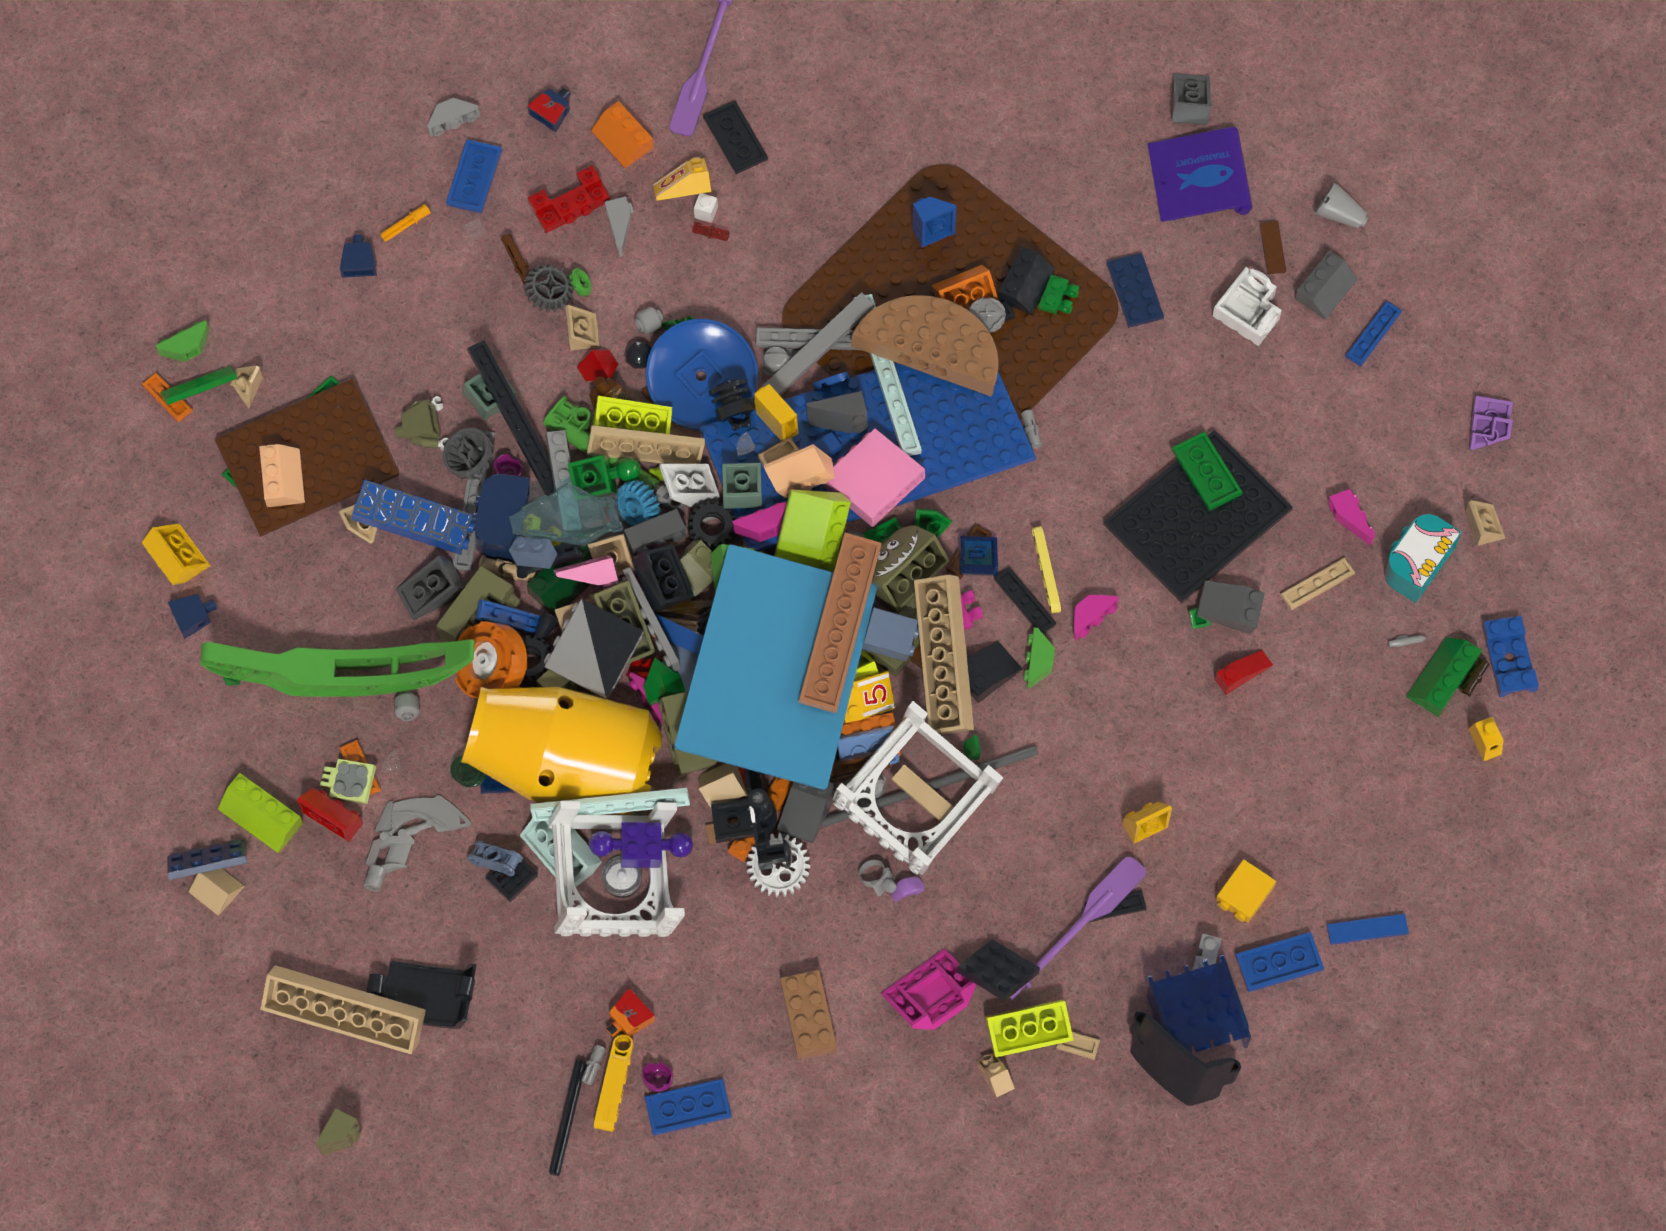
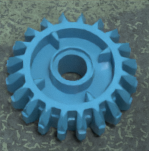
M629 481L618 489V493H616L617 499L615 502L618 504L616 509L619 510V515L623 517L622 521H626L628 527L660 516L659 512L661 509L658 507L660 502L657 501V496L653 493L654 490H650L649 484L645 485L643 481Z

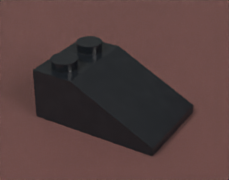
M998 641L967 658L970 695L977 703H980L1023 670Z

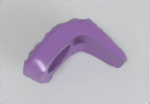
M919 877L903 878L897 882V888L891 893V896L896 902L904 897L920 894L924 891L923 882Z

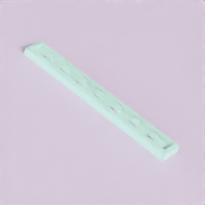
M687 788L564 800L580 801V810L577 815H603L651 810L657 802L677 803V807L690 805ZM560 801L531 804L533 821L549 820Z

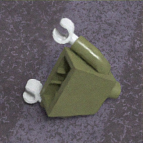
M436 396L432 401L421 400L413 402L407 411L402 413V425L394 429L398 438L405 436L408 441L417 446L436 449L440 447L443 451L445 447L443 444L447 443L449 439L443 438L441 441H438L441 437L436 411L442 410L443 404L436 403L441 402V398Z

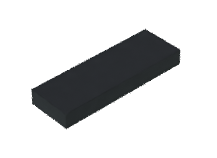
M1142 890L1129 893L1111 913L1089 922L1146 910Z

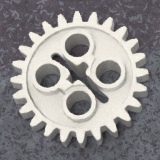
M779 833L778 838L771 834L770 846L783 844L781 833ZM788 834L785 840L789 843L792 855L796 858V861L791 863L789 868H794V872L785 868L787 867L786 862H781L783 867L776 869V865L773 864V868H770L772 873L764 876L761 870H759L757 849L752 847L751 850L754 854H748V858L752 860L746 864L752 867L747 870V874H753L750 877V881L756 880L757 882L754 887L762 886L761 893L768 890V896L775 892V896L778 898L779 892H782L783 896L786 897L788 890L791 894H794L793 888L795 887L800 890L799 882L805 884L806 880L803 876H809V873L805 871L810 869V865L805 864L810 860V857H804L807 849L800 850L803 844L796 845V838L789 841ZM786 873L790 876V880L783 882L779 876Z

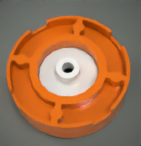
M480 622V624L474 627L469 626L463 631L457 641H475L474 659L456 673L458 678H455V681L459 688L466 695L476 699L479 698L480 687L488 689L518 688L527 669L526 648L518 632L508 625L492 622Z

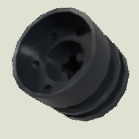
M745 379L730 380L708 391L709 397L718 396L711 400L712 404L721 403V406L715 409L719 423L723 422V419L739 415L745 411L751 413L756 410L752 398L742 397L749 392V388L740 389L747 384Z

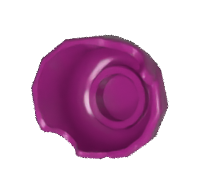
M504 454L495 459L493 470L495 475L505 474L522 477L523 468L518 459H513L509 454Z
M649 1062L642 1069V1080L650 1091L661 1092L667 1090L673 1083V1073L670 1067L662 1062L655 1064Z

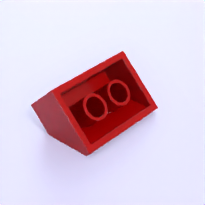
M312 788L297 799L303 814L348 842L351 841L363 824L360 818L361 815L352 809L351 811L344 808L345 805L339 800H331L328 798L329 795L323 790L317 791Z

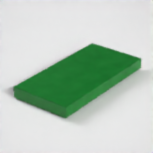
M1205 431L1172 447L1171 451L1209 511L1242 495V490Z

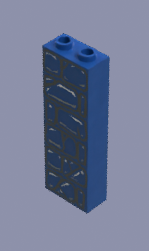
M368 480L363 482L352 513L353 521L459 555L462 554L463 549L467 550L470 541L467 536L469 532L473 533L475 526L472 523L473 514Z

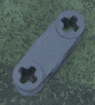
M476 841V847L467 856V860L476 866L502 872L509 876H514L515 868L523 860V857L513 850H506L482 841Z

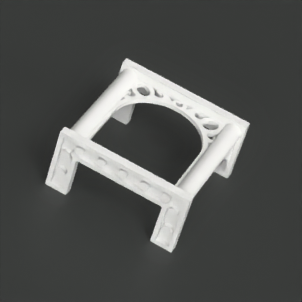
M913 701L904 714V720L846 786L842 783L839 785L832 800L835 801L833 804L839 810L843 811L844 809L850 814L848 817L853 822L862 824L867 834L876 836L881 846L885 849L890 848L894 852L893 855L899 861L903 862L904 860L909 864L908 868L917 875L919 873L923 875L935 856L990 793L993 794L1003 777L989 765L984 771L977 767L924 722L928 713ZM918 731L976 780V783L940 824L928 831L911 833L893 827L883 818L876 804L875 786L884 768ZM866 787H869L871 790L869 794L861 793L862 790L866 791ZM861 798H868L871 801V805L862 808L858 806L857 801ZM872 810L875 813V817H871V814L865 812ZM883 825H887L888 829L885 830ZM901 835L904 837L903 844L900 839L897 840V836ZM923 836L929 838L928 840L924 841L926 843L925 846H923V841L921 839V837ZM912 837L918 842V847L915 851H911L908 847V840Z
M560 801L548 820L549 829H553L558 913V921L554 926L555 934H561V936L580 934L584 937L591 936L592 934H600L603 937L611 936L612 934H619L621 937H627L631 934H638L640 937L658 934L659 937H666L672 934L685 916L684 908H674L670 900L666 851H662L660 868H649L650 885L644 901L629 912L607 914L589 906L576 889L573 877L571 829H621L622 822L661 823L662 839H665L664 829L676 813L677 803L657 802L649 816L577 815L580 810V801ZM574 901H578L580 905L573 907L576 905ZM652 901V906H648L647 902ZM640 910L648 911L652 919L650 921L644 920L640 915ZM592 916H598V917H599V920H597V919L591 920V919H592ZM630 916H635L637 920H630Z

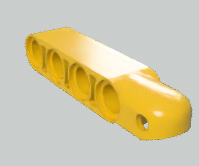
M618 1035L613 1041L594 1120L595 1129L615 1131L614 1123L617 1122L618 1107L622 1101L623 1085L626 1084L627 1068L630 1065L633 1051V1040L628 1035ZM623 1041L629 1044V1048L625 1051L618 1049L619 1043Z

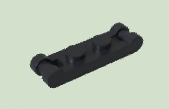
M572 540L553 546L557 556L551 567L569 561H580L582 559L580 541ZM516 564L518 578H526L530 573L546 569L518 566Z

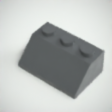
M1328 251L1299 287L1295 300L1326 320L1358 279L1343 259Z
M677 509L624 530L625 540L633 557L643 551L664 547L672 541H680L687 536L686 527Z

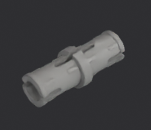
M1026 410L1021 413L1025 426L1024 431L1027 434L1032 449L1042 446L1038 433L1039 427L1036 425L1033 411Z

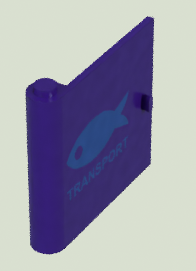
M1228 127L1148 143L1161 222L1233 208L1240 215L1248 214L1252 210L1249 184L1239 130L1237 128Z

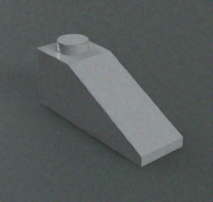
M626 197L605 202V210L619 257L623 256L631 224V214L634 213L632 204L627 202Z

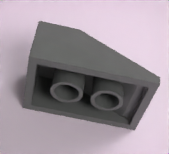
M1174 73L1172 122L1208 125L1211 111L1210 76Z
M862 391L806 403L809 426L845 433H860L868 429L867 409Z
M438 556L398 587L396 591L412 620H416L454 601L465 588V585L451 560Z
M1205 581L1196 617L1250 634L1258 626L1265 593L1246 586Z
M794 782L777 831L814 843L834 802L832 799L836 792L835 784L829 782L827 789L822 790Z

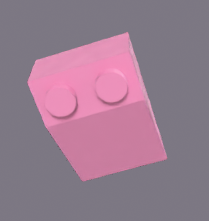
M610 555L553 570L557 577L603 585V587L614 585V581L618 580L613 559Z

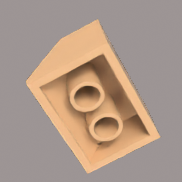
M280 444L259 446L264 499L267 507L305 503L300 449Z
M814 444L764 465V469L776 492L784 498H789L790 490L809 491L813 487L826 484L829 480L835 478L832 458Z

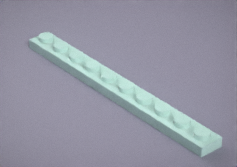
M872 294L865 295L875 305ZM870 353L900 449L908 456L921 454L922 449L894 362Z

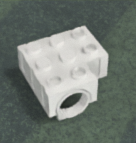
M1245 267L1215 305L1213 317L1217 320L1219 319L1223 324L1236 330L1240 335L1248 340L1250 339L1259 346L1280 320L1282 310L1269 302L1274 298L1277 286L1272 284L1270 279L1262 272ZM1254 277L1260 280L1264 285L1258 283L1254 279Z

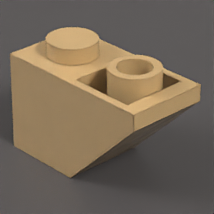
M994 1052L986 1054L976 1061L989 1088L996 1097L1015 1089L1008 1069L998 1057H995Z

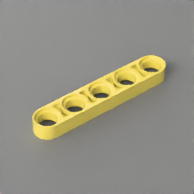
M1042 526L1033 527L1032 535L1035 536L1034 544L1036 552L1039 553L1038 561L1040 570L1043 571L1044 587L1047 588L1048 604L1051 605L1050 613L1061 612L1060 600Z

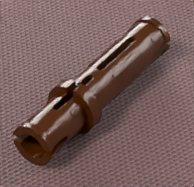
M506 234L501 237V241L515 266V272L519 274L524 285V280L528 276L529 265L523 260L512 235Z

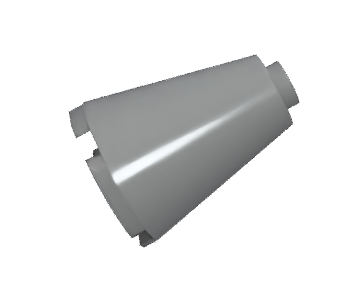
M1333 183L1319 204L1315 214L1357 229L1359 226L1364 227L1368 220V217H1366L1367 212L1338 184Z

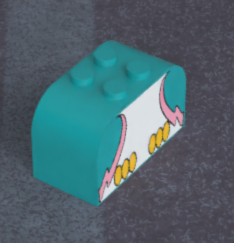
M1425 514L1417 517L1409 527H1404L1399 541L1395 540L1390 548L1391 551L1387 556L1389 559L1385 568V579L1388 585L1414 603H1417L1457 547L1462 531L1435 515Z

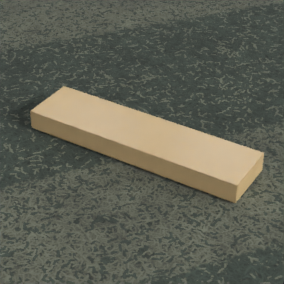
M1344 557L1284 591L1280 596L1289 609L1293 610L1355 575V571Z
M903 765L891 779L940 823L954 808L906 765Z

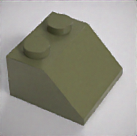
M335 1108L315 1143L320 1154L326 1155L351 1147L353 1142L357 1143L362 1134L360 1131L361 1127L356 1118Z

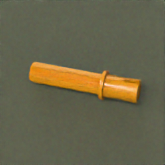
M423 204L416 210L409 211V215L380 234L383 241L387 242L414 223L417 225L418 221L431 214L429 208Z

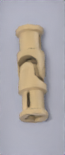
M485 555L481 556L478 569L482 566L500 577L511 578L512 576L516 581L524 580L531 582L538 575L537 571L528 574L526 578H518L516 564L502 559H489Z

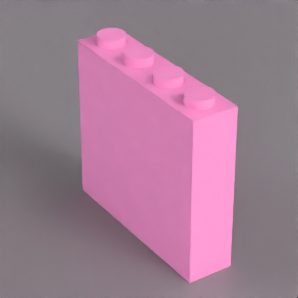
M874 429L871 433H866L858 445L852 446L845 457L838 459L833 467L835 478L823 484V487L829 492L843 493L851 501L850 509L873 527L925 479V469L878 430Z

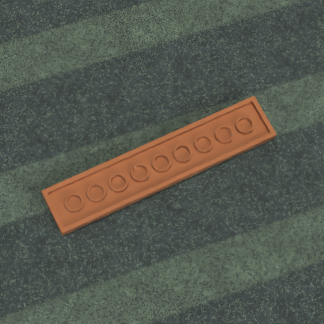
M844 533L798 703L832 713L837 712L882 543Z

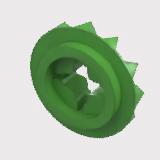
M579 268L570 271L569 279L571 280L570 284L573 286V290H576L577 294L582 297L590 295L592 287L588 275Z

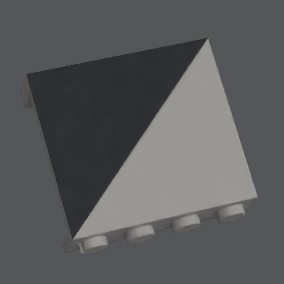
M581 599L579 603L576 602L573 606L571 619L565 621L562 627L564 630L563 634L555 639L553 644L555 648L552 654H547L544 660L545 668L599 695L600 698L609 700L644 632Z

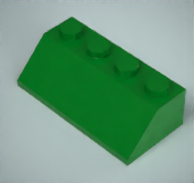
M1446 637L1406 697L1437 717H1440L1467 677L1469 671H1471L1479 659L1482 650L1467 640Z

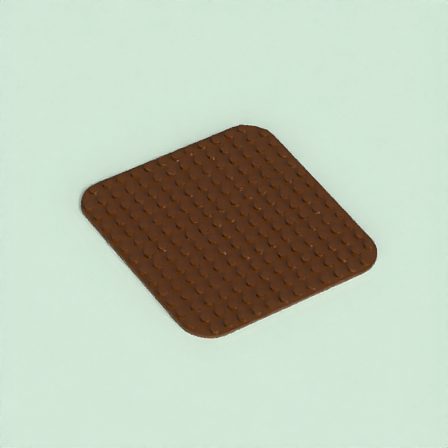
M936 164L919 171L791 296L783 310L782 325L783 328L823 329L861 292L864 295L872 294L876 307L900 297L918 295L935 297L932 288L933 284L980 265L990 270L998 296L999 290L1021 247L1033 250L1055 268L1054 276L1069 280L1068 285L1079 286V294L1077 298H1072L1068 295L1063 296L1062 301L1069 300L1073 302L1070 314L1058 310L1055 315L1040 310L1038 307L1040 301L1032 315L1011 307L1015 318L1005 322L995 332H990L998 353V372L1021 421L1023 419L1021 413L1026 410H1032L1109 332L1118 316V300L1114 291L1106 282L965 170L949 164ZM928 197L954 204L956 206L955 234L921 247L912 230L913 204L921 198L926 199ZM860 321L851 330H855ZM830 349L816 362L832 376L848 372L851 378L875 370L870 353L863 350Z

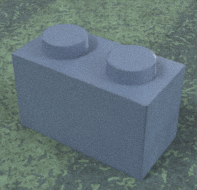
M516 536L509 550L518 566L550 569L557 556V552L550 539Z

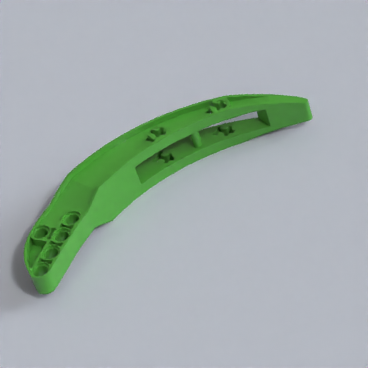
M475 641L422 643L401 647L359 650L297 647L281 654L205 642L201 644L200 664L217 675L240 681L264 684L290 696H371L419 689L434 685L452 676L473 661ZM445 655V666L399 674V665ZM391 666V675L336 677L337 670L372 669Z

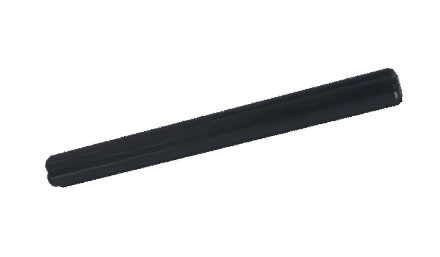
M577 1059L575 1061L549 1173L553 1176H559L561 1173L581 1089V1079L586 1068V1061Z

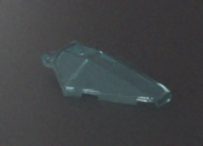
M571 483L564 484L557 488L555 493L549 496L544 495L523 506L520 512L509 516L513 534L550 539L551 541L581 546L588 545L607 532L613 531L617 533L623 530L622 522L619 521L616 512V501L613 496L600 498L589 494L587 491ZM603 506L608 508L612 522L607 523Z

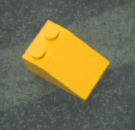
M1161 802L1148 803L1142 807V810L1126 814L1122 825L1133 844L1168 828L1172 807Z

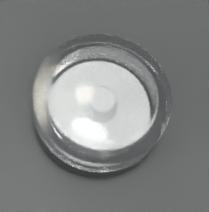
M620 856L610 859L602 870V880L606 891L618 898L632 896L641 886V869L621 868Z

